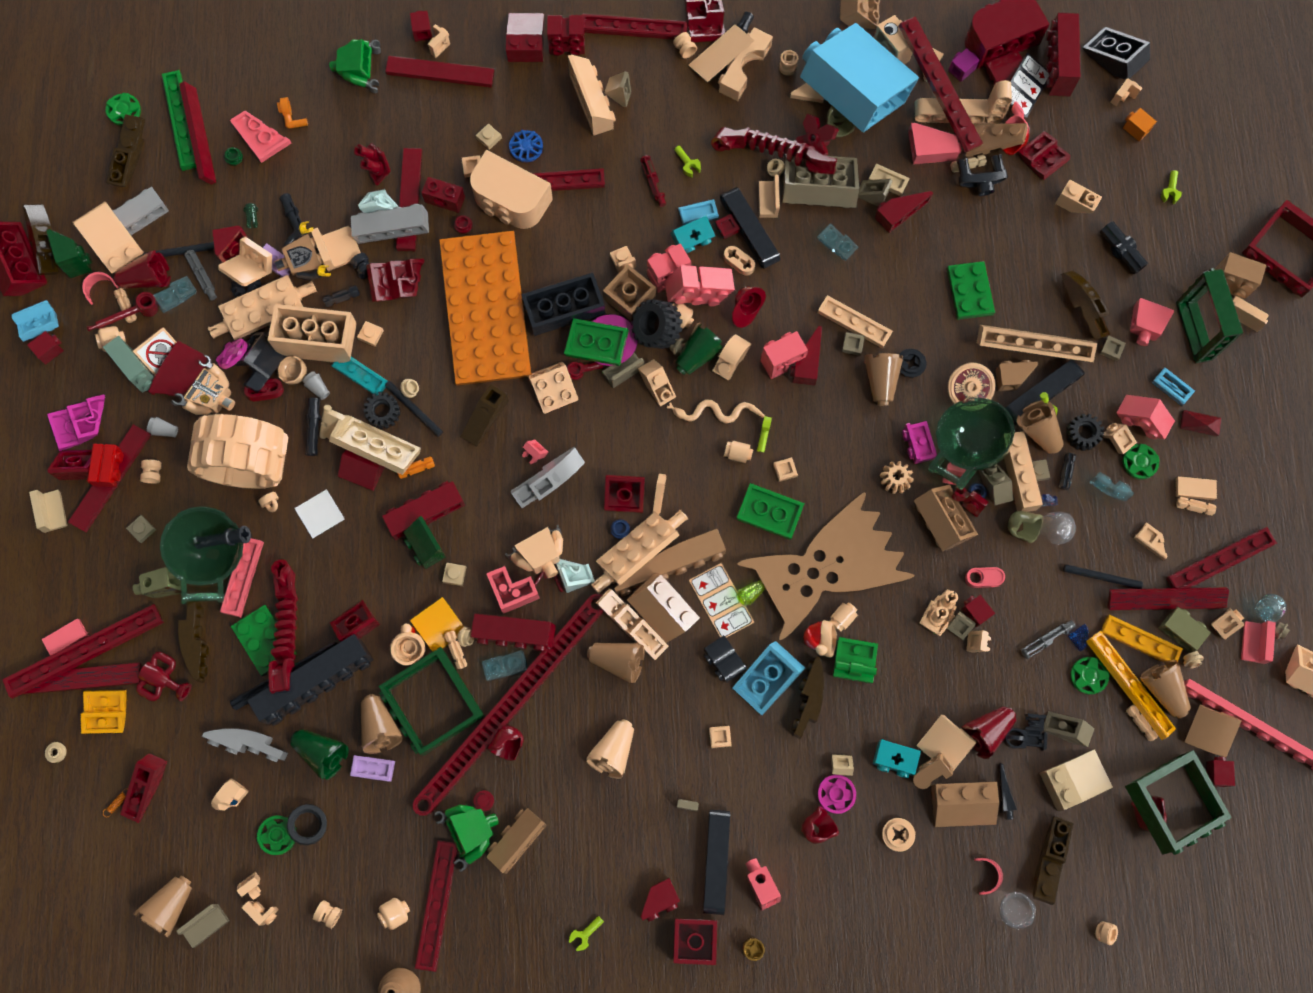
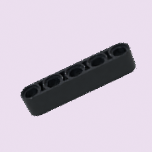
M735 187L721 194L720 200L729 215H733L740 227L741 236L761 268L765 269L779 262L781 259L776 247L739 188Z
M1071 359L1006 406L1002 413L1015 426L1018 424V415L1022 416L1025 407L1034 402L1041 401V393L1046 392L1050 401L1079 380L1085 372L1074 359Z
M709 811L703 914H725L730 811Z

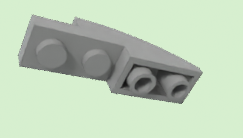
M573 447L543 466L541 472L511 490V494L521 508L537 498L541 500L569 479L585 462L576 448Z
M219 729L204 732L202 737L208 739L207 743L219 747V744L227 746L225 750L237 755L238 751L245 753L246 749L258 755L261 751L267 754L265 758L277 762L278 759L285 761L288 754L270 746L273 740L272 737L249 730Z

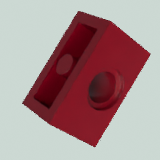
M431 177L427 178L422 190L425 203L457 213L460 212L465 199L463 187Z

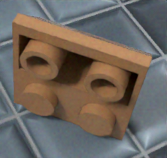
M841 0L840 20L849 27L857 23L862 28L877 29L880 18V0Z

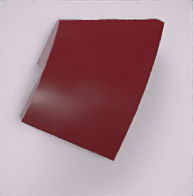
M685 0L686 18L691 42L716 41L725 33L722 0Z
M409 259L406 261H390L366 265L372 301L381 302L415 297L418 291V282H420L421 278L420 270L424 264V259Z
M177 341L160 366L150 386L149 393L155 395V393L167 394L168 396H175V394L179 393L184 397L202 370L207 368L206 366L199 365L198 360L202 364H206L207 358L201 352Z

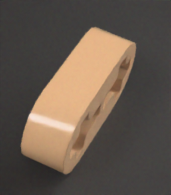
M729 246L725 249L724 261L745 276L751 275L754 272L755 262L750 256L735 246ZM729 253H735V257L729 258ZM750 264L749 268H743V265Z

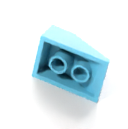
M775 641L764 650L734 685L733 689L757 712L763 715L795 681L805 667Z

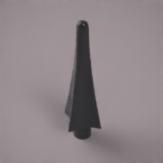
M1000 763V813L1004 812L1005 820H1013V812L1017 808L1007 782L1004 765Z

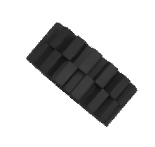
M378 392L377 396L374 393L372 394L373 398L370 399L368 397V403H364L365 409L363 410L370 424L376 428L379 427V429H383V427L388 429L390 424L392 426L395 425L394 421L398 422L400 407L392 395L389 396L386 392L384 394ZM381 404L389 407V412L384 417L375 415L376 407Z
M1092 414L1076 416L1066 428L1068 429L1066 435H1069L1067 441L1071 440L1070 445L1073 446L1075 444V449L1077 450L1079 448H1082L1081 451L1091 450L1104 436V432H1102L1104 426L1100 427L1102 422H1097L1096 416L1091 418ZM1080 426H1086L1091 430L1092 435L1090 438L1085 439L1079 435L1078 429Z

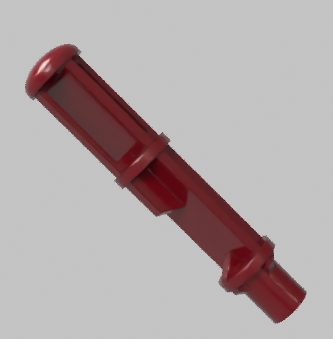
M645 155L641 157L640 161L643 168V163H646L650 173L647 175L644 168L655 200L658 201L660 207H664L666 205L665 193L659 192L656 171H651L648 163L650 160L653 166L651 157Z

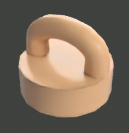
M271 492L261 497L258 502L262 508L266 507L269 512H275L278 508L277 500L279 497L276 492Z
M1103 921L1097 925L1095 935L1098 941L1112 945L1117 939L1118 929L1116 925Z

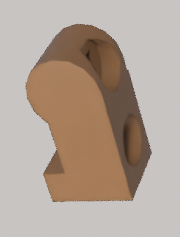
M939 753L916 769L913 778L914 784L920 789H926L933 780L941 775L945 779L952 776L953 767L944 755Z

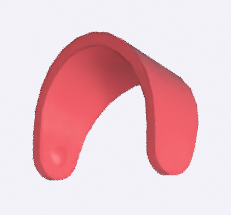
M93 272L84 279L83 293L91 305L93 302L90 298V290L96 282L108 280L113 282L114 286L119 289L114 280L103 272Z
M975 858L974 861H988L997 869L999 879L996 887L991 891L979 892V895L993 893L1001 886L1003 881L1001 867L992 859Z

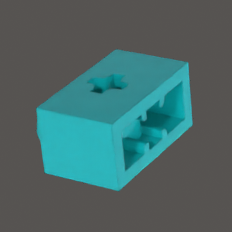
M707 215L670 232L675 245L681 243L686 253L695 250L694 246L700 243L701 246L711 243V238L715 237ZM696 233L697 237L691 239L690 235Z
M881 739L878 741L872 765H876L877 770L883 772L892 770L897 772V776L909 778V776H913L916 773L921 751ZM897 755V759L901 761L895 765V761L891 758Z

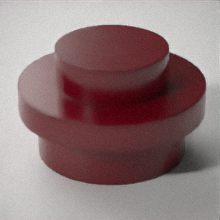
M461 215L456 218L454 227L457 232L465 234L471 231L473 223L469 217Z
M480 791L474 797V805L477 809L488 811L494 805V797L489 791Z

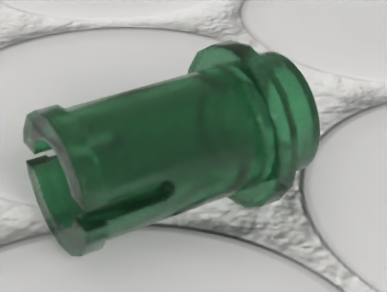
M254 203L245 204L243 211L246 215V227L252 228L251 221H253V227L257 228L258 207Z

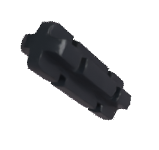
M354 285L349 287L348 290L343 289L332 293V296H324L323 302L326 307L334 305L333 303L335 302L338 304L349 300L351 296L353 298L357 297L360 293L357 286Z
M1066 453L1064 456L1061 480L1059 482L1060 489L1068 490L1071 486L1070 480L1074 471L1073 463L1076 460V455L1073 453Z

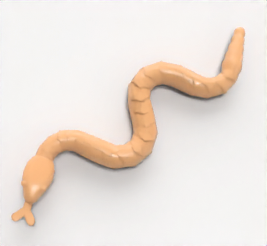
M713 400L700 402L692 415H686L684 410L674 408L672 403H669L670 406H667V408L673 409L674 415L685 421L696 420L705 407H711L718 420L726 424L734 422L744 408H748L762 418L765 416L757 407L746 402L738 404L730 416H724L719 405Z

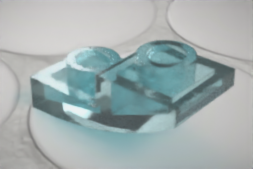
M831 223L817 236L827 248L845 261L859 248L846 234L843 236Z
M188 276L170 283V288L154 294V297L162 312L165 313L189 299L197 291Z
M1101 472L1090 481L1093 486L1103 493L1119 500L1126 501L1134 495L1128 484L1122 483L1119 480L1114 485L1111 479Z
M524 651L482 661L487 681L518 674L528 669Z

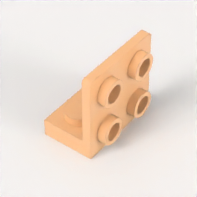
M563 362L528 375L543 413H548L578 400L567 367Z

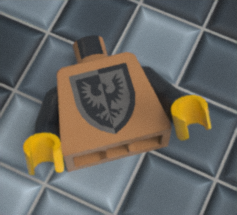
M309 221L302 222L299 228L291 233L284 242L282 248L284 258L274 261L278 272L289 268L292 276L308 281L321 278L322 276H331V273H325V268L329 266L321 265L309 235H305L314 229L309 228L307 230L306 224Z

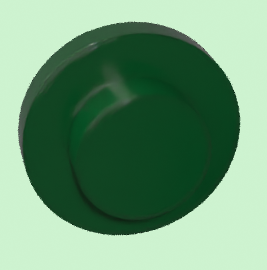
M231 147L225 151L224 159L229 165L235 166L242 162L243 154L239 149Z

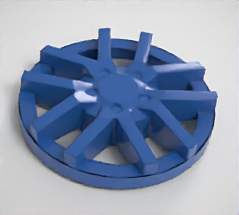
M521 130L518 133H514L509 142V149L512 156L518 161L531 162L541 155L543 142L540 135L535 133V131ZM523 153L527 154L526 158H522ZM529 153H532L535 156L529 158Z

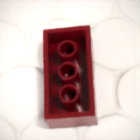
M1058 12L1055 19L1051 21L1050 30L1046 32V41H1048L1046 48V57H1048L1046 72H1049L1046 88H1049L1050 96L1070 97L1081 78L1079 14Z

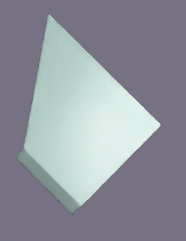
M385 189L368 192L358 204L359 209L363 213H372L376 210H391L394 207H398L386 193Z
M562 559L556 563L567 593L595 582L589 564L582 565Z

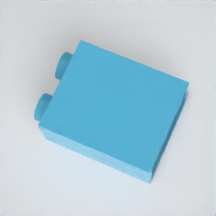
M857 23L843 31L835 28L823 44H819L817 41L813 42L803 54L802 59L807 63L800 75L808 85L862 132H865L902 106L919 79L913 71Z

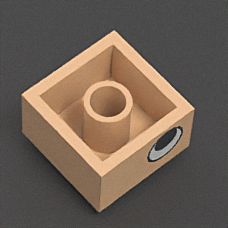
M894 15L877 25L874 39L903 64H906L911 59L912 51L898 27L902 21Z

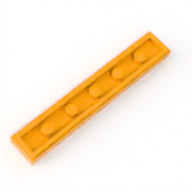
M1101 631L1086 641L1160 739L1167 738L1176 730L1175 726Z

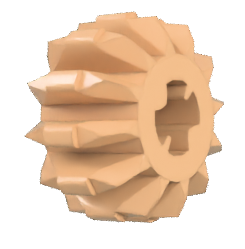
M898 461L896 465L894 462H890L889 466H884V472H881L880 477L883 478L881 484H887L886 491L891 488L892 493L895 494L897 489L900 493H903L904 488H910L909 483L913 482V478L910 475L913 472L906 470L908 464L902 467L901 461ZM894 475H898V478L900 479L895 480Z

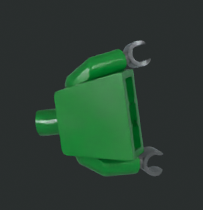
M362 39L351 40L345 46L338 48L337 59L329 63L331 71L337 72L345 81L364 88L367 86L372 93H378V89L372 86H379V82L376 79L367 81V79H370L371 52L373 54L381 53L380 42L376 39L371 43Z
M457 805L445 810V812L437 811L434 813V816L442 815V820L436 823L447 824L460 856H464V858H459L454 862V865L459 861L464 864V867L459 870L460 872L465 870L468 864L480 858L489 846V838L493 836L490 828L499 824L495 813L485 817L482 809L476 810L473 806Z

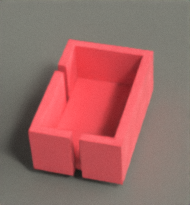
M680 265L665 280L667 301L675 302V304L692 303V305L709 304V306H717L735 290L732 269L699 267L700 282H698L696 266Z

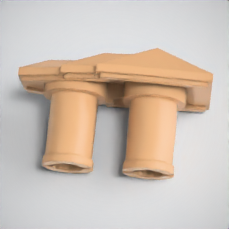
M947 589L941 596L938 595L934 601L931 600L919 624L941 636L955 616L954 612L957 608L955 604L958 600L957 593L954 594V591Z

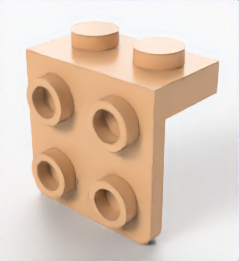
M349 226L325 235H321L318 228L312 231L313 237L310 239L314 249L318 248L319 250L317 254L318 260L321 264L329 266L327 267L328 271L349 264L355 255L361 253L357 242L352 237Z
M247 237L240 239L239 255L219 264L218 270L240 285L247 286L272 273V254Z

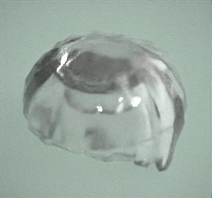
M1062 511L1051 512L1043 517L1040 531L1050 542L1065 544L1075 536L1076 525L1069 513Z
M1012 892L1007 894L1000 903V917L1011 928L1017 930L1020 928L1024 929L1033 923L1036 907L1033 901L1025 894Z

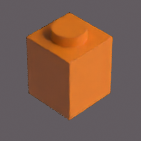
M1140 108L1135 113L1132 111L1125 120L1127 122L1123 129L1140 142L1152 130L1157 121Z

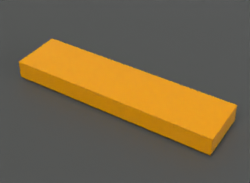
M1107 615L1101 629L1105 636L1163 663L1168 660L1178 661L1183 650L1179 646L1111 615Z

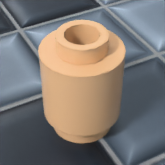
M728 441L724 456L730 460L746 463L747 460L751 461L753 449H750L749 444Z
M849 602L847 604L842 603L831 615L829 622L833 623L839 632L843 629L846 630L858 616L856 613L857 609Z

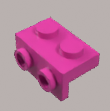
M927 421L910 425V423L905 424L902 435L904 441H908V455L910 459H913L914 464L937 459L938 456Z

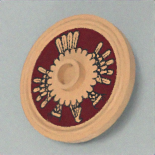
M966 363L959 366L951 374L948 381L950 399L955 405L965 410L982 408L991 400L995 392L993 374L987 367L978 363Z

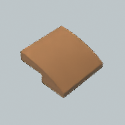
M1200 705L1185 743L1210 753L1227 757L1242 720Z

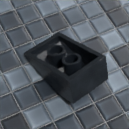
M1104 27L1083 47V50L1107 71L1124 80L1130 79L1150 60V42L1108 27Z

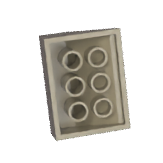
M785 154L783 203L856 208L859 194L857 158L829 156L837 158L836 172L834 174H821L809 171L806 168V159H803L800 165L796 166L795 156L790 162Z

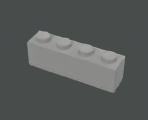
M152 187L143 190L138 196L126 201L119 208L112 210L130 235H133L169 212Z
M413 204L403 208L394 207L391 210L358 213L351 216L352 237L360 244L429 233L428 212L423 205Z

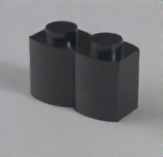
M724 635L704 648L705 654L703 656L709 665L713 663L717 669L714 672L720 681L724 680L728 683L746 671L744 663Z

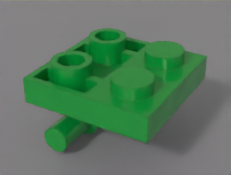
M839 637L833 677L872 684L874 675L876 676L877 672L875 665L878 644Z

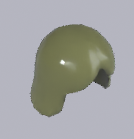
M831 106L829 108L827 124H831L839 129L836 137H843L854 131L856 126L835 107ZM836 122H843L842 125L838 126L834 124Z
M1016 511L1012 513L1008 520V530L1014 537L1033 543L1040 534L1043 516L1026 511ZM1023 522V530L1017 532V530Z

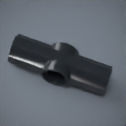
M1114 221L1108 223L1100 230L1102 236L1111 245L1112 254L1117 259H1122L1133 274L1138 273L1148 265V262L1136 249L1137 245L1134 239L1130 236H1125Z

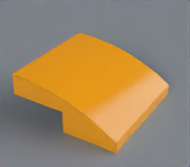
M443 597L410 620L433 652L440 647L445 648L449 644L445 639V633L454 631L456 636H458L459 631L464 627Z
M84 691L81 734L124 732L127 691Z

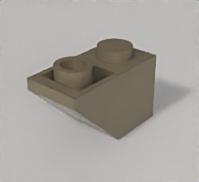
M997 463L987 464L978 468L982 483L987 489V497L994 505L1013 501L1012 480Z

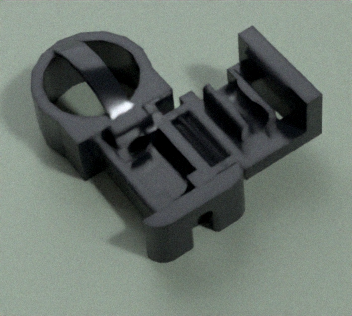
M1026 714L1025 720H1028V727H1025V730L1012 728L1004 738L1006 746L1011 749H1025L1026 746L1039 747L1041 751L1046 750L1047 733H1042L1044 731L1046 715ZM1015 731L1020 736L1009 735V733ZM1008 739L1021 740V743L1014 746Z

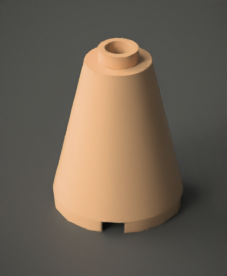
M624 719L616 721L588 754L587 763L600 773L605 771L609 773V777L621 779L625 773L634 728L632 724Z

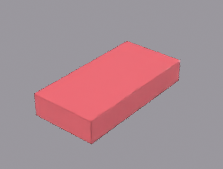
M77 618L43 638L42 641L51 656L87 638L89 635L81 620Z

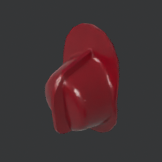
M747 286L737 292L735 296L736 306L732 312V321L737 327H746L755 319L766 299V293L762 288Z

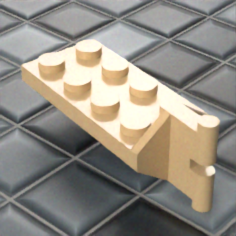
M330 405L324 406L323 422H321L319 433L320 438L330 439L329 442L401 475L404 474L420 454V447L352 416L340 414L332 410Z

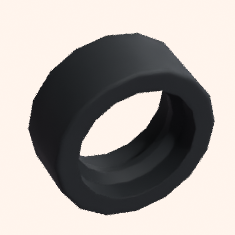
M305 804L298 806L288 817V835L299 845L308 846L315 844L326 832V815L315 805ZM306 812L316 815L320 823L317 833L310 837L298 835L294 827L297 817Z

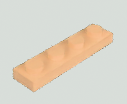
M828 295L817 312L847 330L865 336L864 339L882 349L893 332Z

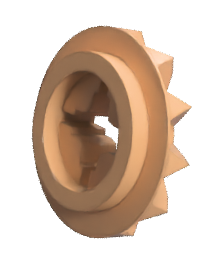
M891 819L882 829V839L886 846L893 851H905L915 841V830L911 823L905 819ZM895 829L897 831L905 829L901 835L903 840L899 838L892 840L895 836Z

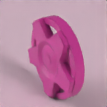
M242 338L228 342L225 345V349L217 356V364L222 369L235 365L245 354L248 347L247 342Z
M831 775L821 782L818 788V800L821 806L828 812L841 814L851 809L854 805L856 789L847 777ZM838 778L835 783H831L828 781L830 779ZM846 782L850 785L852 791L846 789ZM822 789L826 793L823 798L821 796ZM851 800V803L845 808V801ZM834 805L836 810L830 809L827 806Z

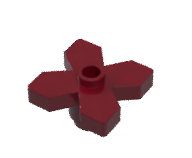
M807 114L803 122L806 135L797 137L796 141L801 144L807 143L808 146H814L817 152L827 156L828 150L826 146L831 140L836 138L839 129L831 124L821 127L818 117Z

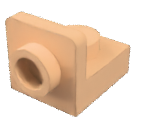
M435 24L433 30L436 37L430 40L428 46L431 55L437 58L450 45L449 33L443 27L440 28Z
M1127 78L1110 103L1117 106L1120 101L1124 102L1128 96L1135 99L1142 90V87Z
M627 246L610 252V257L618 273L627 264L633 269L636 267V260L632 257Z
M1113 423L1104 432L1103 438H1110L1119 454H1124L1137 443L1126 424Z
M1229 608L1227 612L1213 621L1211 625L1224 639H1227L1244 626L1242 622L1244 617L1237 609L1233 611Z
M248 901L242 907L259 926L269 925L277 917L275 913L279 910L277 907H271L264 913L265 908L257 901L255 903Z

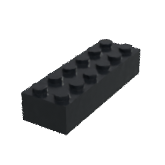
M353 634L290 674L289 691H279L272 694L268 687L247 701L260 722L269 726L271 724L275 726L284 720L283 717L290 713L292 715L301 709L300 706L306 702L309 704L319 698L318 695L325 691L327 693L336 687L335 684L341 680L344 682L352 678L353 673L360 669L362 671L371 665L370 662L374 659L363 641Z

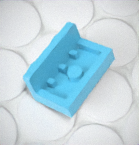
M47 300L11 315L17 324L19 337L22 341L33 339L45 331H52L59 327L56 312Z

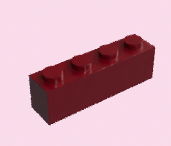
M453 481L444 482L438 486L439 488L433 491H425L421 494V497L415 500H407L403 503V506L386 511V514L382 517L395 541L406 536L404 531L418 517L422 516L428 525L465 506Z
M474 614L470 637L476 640L477 644L488 645V642H492L499 647H507V644H510L518 649H526V646L534 647L533 650L545 651V649H552L556 625L549 621Z

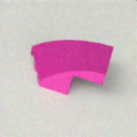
M105 395L87 398L86 402L70 405L65 410L47 414L59 451L82 444L98 435Z

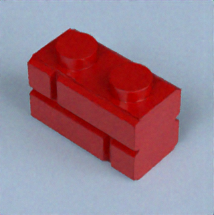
M93 444L87 482L92 486L116 487L117 481H120L121 472L119 464L123 462L124 455L118 446Z

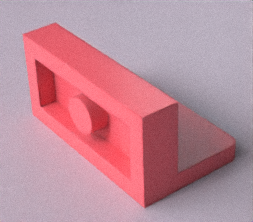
M1249 621L1244 622L1242 660L1261 664L1273 661L1276 622L1266 621L1261 624Z

